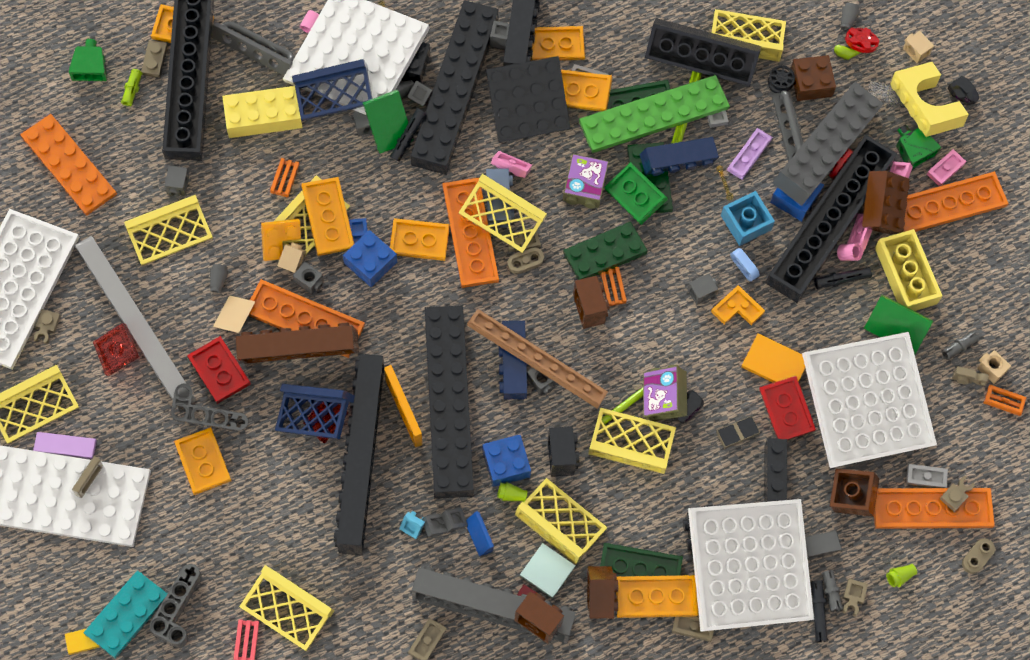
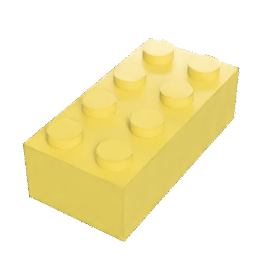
M295 86L223 96L229 138L302 128Z
M912 229L879 239L875 250L897 303L913 311L937 305L942 298V293L915 230Z

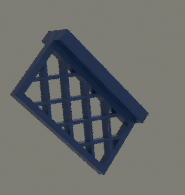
M364 59L292 76L302 121L364 107L363 102L366 101L360 102L356 99L361 91L367 93L368 100L373 99L368 66ZM364 74L365 80L360 86L353 82L357 75ZM340 79L348 81L343 90L335 86ZM323 83L330 85L325 94L317 90ZM351 84L358 88L353 97L346 93ZM308 87L312 89L307 98L301 96V88ZM333 88L341 92L335 101L328 97ZM315 92L323 96L317 105L310 101ZM343 95L351 99L348 105L342 106L338 103ZM325 99L333 103L328 110L321 108ZM308 103L315 107L311 114L305 115L304 108Z
M290 384L281 385L280 391L284 395L275 431L340 440L348 404L353 403L355 395L337 389ZM289 399H293L296 404L289 409ZM309 401L311 406L304 411L302 405ZM324 402L326 408L319 413L317 407ZM341 404L340 411L335 415L332 409ZM299 409L301 415L294 420L292 413ZM314 410L316 417L309 421L307 415ZM330 413L332 418L325 423L323 417ZM289 418L291 423L286 428H282L284 420ZM304 419L306 425L299 430L297 424ZM319 421L322 427L315 432L312 426ZM335 423V433L331 434L328 428Z

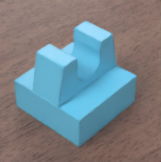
M408 512L403 518L400 530L417 539L425 522L415 516L416 512Z

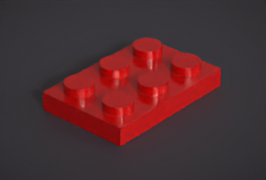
M221 336L187 355L217 404L251 385Z
M797 376L759 388L777 439L790 440L816 431Z

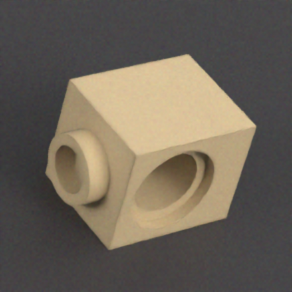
M918 31L916 34H910L905 39L903 49L918 64L931 54L934 45L921 31Z
M297 243L286 244L277 266L295 273L302 265L306 251Z
M994 350L990 355L986 353L980 358L979 362L981 364L977 369L981 373L988 374V379L995 384L1010 369L1011 365ZM989 363L994 364L996 369L991 368Z

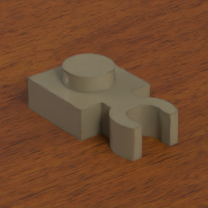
M537 231L525 250L541 248ZM520 234L518 237L513 236L514 243L522 247L525 242L524 234ZM512 246L508 247L509 252L516 251Z
M41 310L35 325L36 329H39L34 334L35 342H38L39 337L44 336V344L47 345L49 343L50 337L48 334L49 332L55 333L61 318L59 313Z
M957 366L953 372L952 379L957 380L960 384H971L973 382L977 385L985 386L989 375L976 373V370Z
M966 476L959 480L958 486L953 483L940 497V500L954 512L969 497L964 492L971 491L975 485L972 483L969 487L965 486L963 482L967 478Z
M850 578L847 580L843 599L848 600V602L843 607L842 612L844 614L847 612L848 607L853 608L854 617L858 614L859 607L857 603L861 605L864 603L868 584Z

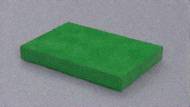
M398 90L363 102L375 144L380 154L395 148L398 143L397 139L401 137L408 124Z
M631 162L604 187L640 225L668 200Z
M881 294L864 329L879 337L909 332L915 355L933 320Z

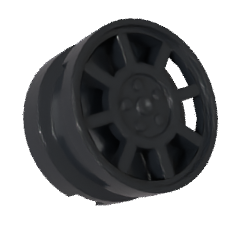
M784 65L774 67L768 78L770 90L774 93H781L783 90L790 91L795 80L793 70Z

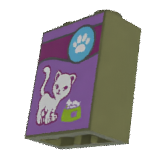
M572 154L563 193V201L570 205L581 204L590 209L599 208L609 161Z
M669 365L668 368H652L651 371L643 372V417L655 422L687 416V371L678 365Z

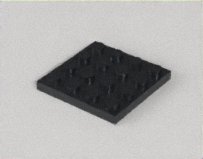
M559 56L485 69L499 143L571 129Z

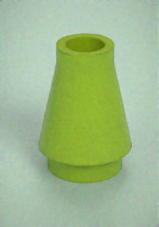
M508 482L500 483L497 498H500L502 501L524 502L528 491Z
M913 564L890 569L886 574L887 581L892 587H901L910 578L917 575V569Z

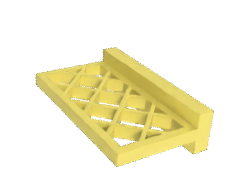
M715 9L711 33L717 34L715 32L722 29L725 35H718L761 46L758 58L780 62L783 52L786 21ZM718 16L725 17L727 21L721 23L718 20ZM738 19L743 20L745 24L739 26L735 21ZM756 22L761 23L763 27L757 29L753 24ZM732 24L736 29L730 32L726 26ZM773 25L781 26V30L775 32L771 27ZM749 27L753 32L747 34L743 29ZM765 30L771 34L766 38L761 33ZM739 32L743 38L735 37L734 34ZM757 35L761 41L752 40L751 38ZM775 38L779 44L770 43L769 41Z
M484 174L481 175L475 188L459 211L460 215L521 253L524 252L541 223L547 217V213ZM481 187L487 191L488 198L477 201L476 193ZM491 200H502L504 208L493 211ZM489 201L491 211L480 214L478 203ZM476 204L478 214L470 216L465 213L469 205ZM507 210H518L520 218L509 220ZM505 211L507 221L496 223L494 213ZM492 214L494 224L484 225L481 216ZM532 219L537 223L533 229L525 230L523 220ZM521 221L523 231L512 233L510 223ZM508 224L510 234L500 235L497 226ZM524 234L525 242L522 247L514 243L513 236Z
M316 175L310 182L322 179ZM301 191L274 221L303 217L304 226H300V230H304L305 239L282 241L283 246L292 242L305 243L306 256L315 246L314 239H307V230H311V226H306L308 213H305L306 204L303 191ZM345 202L346 211L350 208V205Z
M196 195L124 222L141 266L213 238ZM198 211L199 217L196 222L187 219L189 212ZM179 218L182 220L179 229L169 225L171 219ZM185 221L195 225L191 234L181 230ZM157 224L164 226L161 236L151 232L153 226ZM197 226L205 229L207 235L201 238L194 236ZM167 228L177 232L173 241L164 238ZM139 231L146 233L143 243L135 240L133 234ZM180 233L189 237L186 244L182 245L176 242ZM149 235L159 238L155 248L146 244ZM162 240L171 243L170 249L165 252L158 249ZM146 247L153 250L152 256L143 260L141 255L143 248Z
M57 365L0 393V409L6 408L10 410L7 420L0 418V431L7 444L79 408ZM60 379L63 384L61 392L50 390L52 383ZM42 390L46 392L43 402L32 399L35 391ZM49 393L59 395L56 406L46 403ZM62 397L71 399L73 406L67 409L59 407ZM20 399L28 401L25 411L14 408L16 401ZM31 402L41 404L38 415L28 412ZM44 406L55 409L53 416L49 418L41 416ZM13 411L23 413L20 424L10 421ZM26 415L37 418L35 425L31 427L23 425ZM8 424L18 426L17 434L9 438L6 433Z
M600 408L589 455L664 474L676 427ZM603 414L611 416L614 422L605 426L601 420ZM628 420L633 427L624 432L619 423ZM617 425L621 434L612 438L607 429ZM647 425L652 432L643 437L638 428ZM636 430L640 439L631 443L626 434ZM661 430L671 432L670 437L664 441L661 440L657 433ZM604 431L610 439L605 443L596 441L597 435ZM655 435L659 444L650 448L645 439ZM624 436L629 445L624 448L618 447L615 440ZM643 441L648 449L643 453L637 452L634 448V445ZM662 446L665 451L664 459L656 457L653 450Z
M547 478L518 506L515 513L519 519L575 565L607 529L603 523ZM547 485L553 490V496H543L542 489ZM543 500H554L555 509H544ZM557 500H565L568 503V508L558 509ZM531 501H540L541 509H533L528 504ZM572 512H580L583 515V521H573ZM545 513H555L556 522H548L545 519ZM558 513H569L570 521L559 522ZM570 525L571 534H563L560 531V526ZM574 525H584L585 534H575ZM587 525H596L600 530L597 533L588 534ZM575 538H586V546L581 549L576 545Z
M265 565L261 575L239 607L307 651L327 619L331 617L335 610ZM264 579L270 582V592H260L259 586ZM285 592L288 602L277 604L275 593ZM272 594L274 605L263 608L261 596ZM258 597L259 609L251 610L246 606L250 599ZM292 604H303L305 613L294 615ZM289 605L291 616L280 618L278 607ZM275 608L277 619L266 620L264 610ZM317 613L323 617L318 625L310 626L308 615ZM305 616L307 627L296 630L294 618ZM291 619L293 631L284 632L280 621ZM308 630L309 639L304 645L298 641L297 632Z

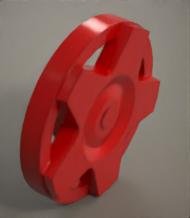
M850 28L845 36L848 46L861 53H872L879 45V38L868 28Z
M848 148L838 160L835 167L829 173L831 179L834 180L854 152L853 150Z

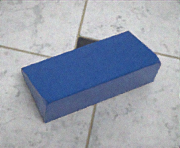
M476 511L466 519L467 529L479 556H483L493 552L494 545L480 513Z

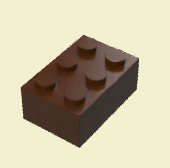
M869 171L862 227L883 234H899L903 232L908 190L910 187L909 178L889 171Z

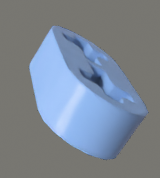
M741 248L730 253L733 262L749 281H753L760 276L756 266Z

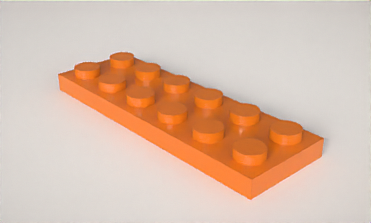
M49 114L20 134L86 216L117 195L113 187L52 114Z
M995 171L908 195L903 232L912 229L917 232L1007 207L1009 203Z
M479 178L442 183L461 288L499 282L490 233L459 214L462 206L478 183ZM481 187L476 193L477 201L483 199ZM484 202L478 203L480 214L485 213ZM476 204L469 205L465 213L470 216L478 214ZM487 215L481 216L482 223L488 226Z
M262 279L250 299L255 301V304L248 316L278 329L291 328V331L299 330V327L303 326L317 329L318 325L329 324L330 327H338V323H349V325L358 330L359 339L365 327V322ZM345 354L342 356L349 358L351 354Z
M878 488L874 512L875 529L993 528L995 524L991 488H973L969 492H964L969 497L955 512L940 500V497L949 488Z

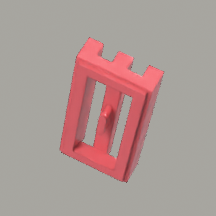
M238 620L233 660H255L259 621ZM244 625L246 630L242 657H239L242 628ZM250 626H254L250 658H247Z

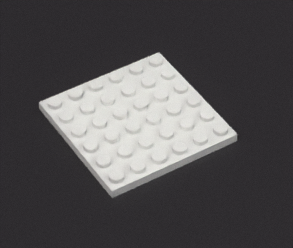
M328 0L283 80L294 85L293 75L364 59L368 66L372 97H379L396 90L430 29L429 24L367 0ZM364 74L357 75L353 82L360 86L365 80ZM340 79L335 86L343 90L348 81ZM323 83L317 90L325 94L330 85ZM351 84L346 93L353 97L358 88ZM306 87V88H301V89L306 90V91H308V92H311V91H312V89H310V88H308V87ZM333 88L328 97L335 101L341 92ZM361 91L356 99L360 102L367 101L368 95ZM343 95L338 103L345 106L348 105L351 99ZM364 107L352 109L366 115Z
M909 332L802 353L830 468L937 445Z
M801 499L688 508L700 631L814 620Z

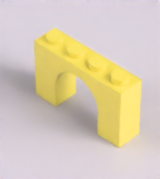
M933 62L896 71L890 83L892 89L897 93L900 101L905 105L910 116L913 117L919 129L926 137L963 127L969 115L960 101L943 106H934L924 102L919 97L917 92L934 88L938 84L941 74Z

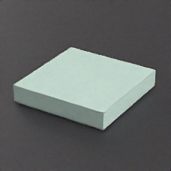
M542 543L521 572L520 577L553 599L575 568V565Z

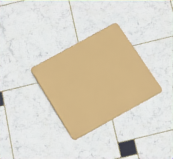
M229 296L213 327L239 333L255 301Z

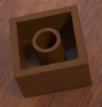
M829 55L793 59L791 69L795 74L793 85L797 101L833 97L836 84Z
M597 276L576 280L574 283L573 297L583 329L605 324L608 310H610L608 300L603 297L602 281L599 282Z
M836 468L830 500L831 509L836 513L874 517L879 477L875 472Z
M588 566L587 607L589 618L614 619V611H618V599H616V592H618L617 574L613 573L612 566Z
M530 591L516 610L514 621L549 644L562 626L564 619L563 611L556 605L550 606L545 602L546 599L539 593L533 594Z

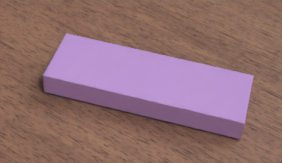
M757 128L729 165L727 171L743 180L773 137Z
M37 432L33 451L92 459L97 440Z

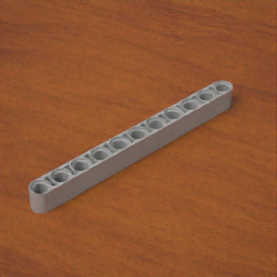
M90 236L77 243L75 247L173 401L176 387L183 383L186 384V382L94 238ZM180 388L178 395L181 398H186L189 396V391L186 388ZM192 394L191 404L196 401V399H195V397H194L193 394Z

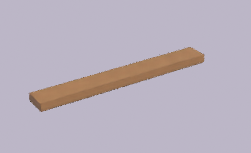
M477 309L468 321L467 326L598 409L607 395L608 391L481 310Z

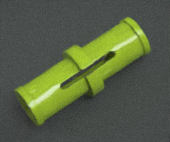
M132 69L128 82L125 83V91L121 100V104L131 107L133 105L135 94L139 91L138 85L143 74L140 70Z

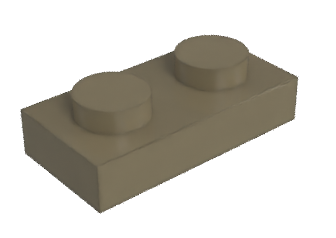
M149 40L141 70L142 75L160 78L167 51V43Z
M675 617L672 633L711 642L714 630L700 631L699 617Z
M429 618L408 651V654L418 660H428L447 628Z

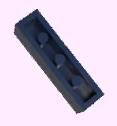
M713 137L648 147L640 153V158L645 175L652 174L653 176H658L667 171L675 173L680 171V169L692 170L702 165L703 167H710L719 158Z
M525 320L502 321L504 326L526 339ZM498 346L499 357H502L503 364H499V375H503V382H499V392L503 393V400L527 399L526 363Z

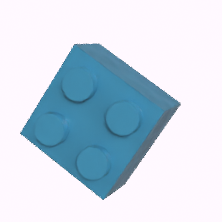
M756 191L723 206L721 213L722 219L739 246L771 231L775 222Z

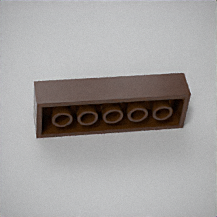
M338 323V327H330L329 324L318 325L317 329L303 326L299 327V330L291 331V328H282L280 332H272V330H262L260 334L242 332L241 336H235L237 360L244 364L359 353L358 330L349 325V323Z

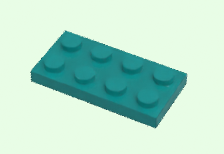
M137 570L83 633L116 659L159 609L168 593Z

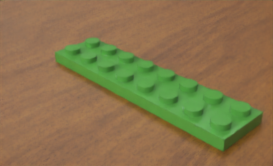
M714 75L580 118L579 123L591 152L595 153L728 110L730 105L717 76Z

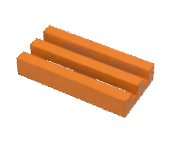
M281 158L270 193L289 197L299 168V162L294 163L292 160L286 161L284 158ZM284 165H286L278 190H276ZM290 167H293L286 191L283 192L282 190L284 188Z
M619 267L602 272L601 279L609 306L625 304L627 300ZM613 273H616L622 300L618 299ZM606 274H609L614 301H611Z
M989 385L983 403L1021 416L1027 397ZM993 391L995 393L1016 399L1018 401H1021V403H1017L1011 401L1010 399L991 394V392Z

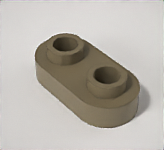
M530 248L523 253H516L509 257L508 269L513 274H521L535 269L543 264L544 254L539 248ZM536 257L538 260L532 261L531 258ZM518 263L520 264V267L516 268L514 267V264Z
M983 538L975 543L962 560V567L967 573L976 574L983 568L995 552L993 542ZM982 545L987 546L988 551L983 550ZM971 560H975L976 565H972Z

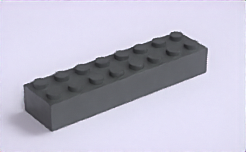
M854 82L772 183L802 206L884 103L857 82Z
M427 566L424 569L418 568L412 587L413 600L531 633L514 621L515 612L527 595H514V592L508 589L500 591L487 583L479 585L470 578L458 579L449 572L437 573L435 569ZM545 600V602L550 606L553 605L552 602ZM561 606L559 608L563 611V623L552 640L568 644L576 612L572 611L573 609L568 606Z

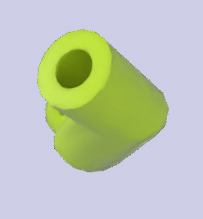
M836 45L834 47V53L845 60H849L861 53L843 45Z

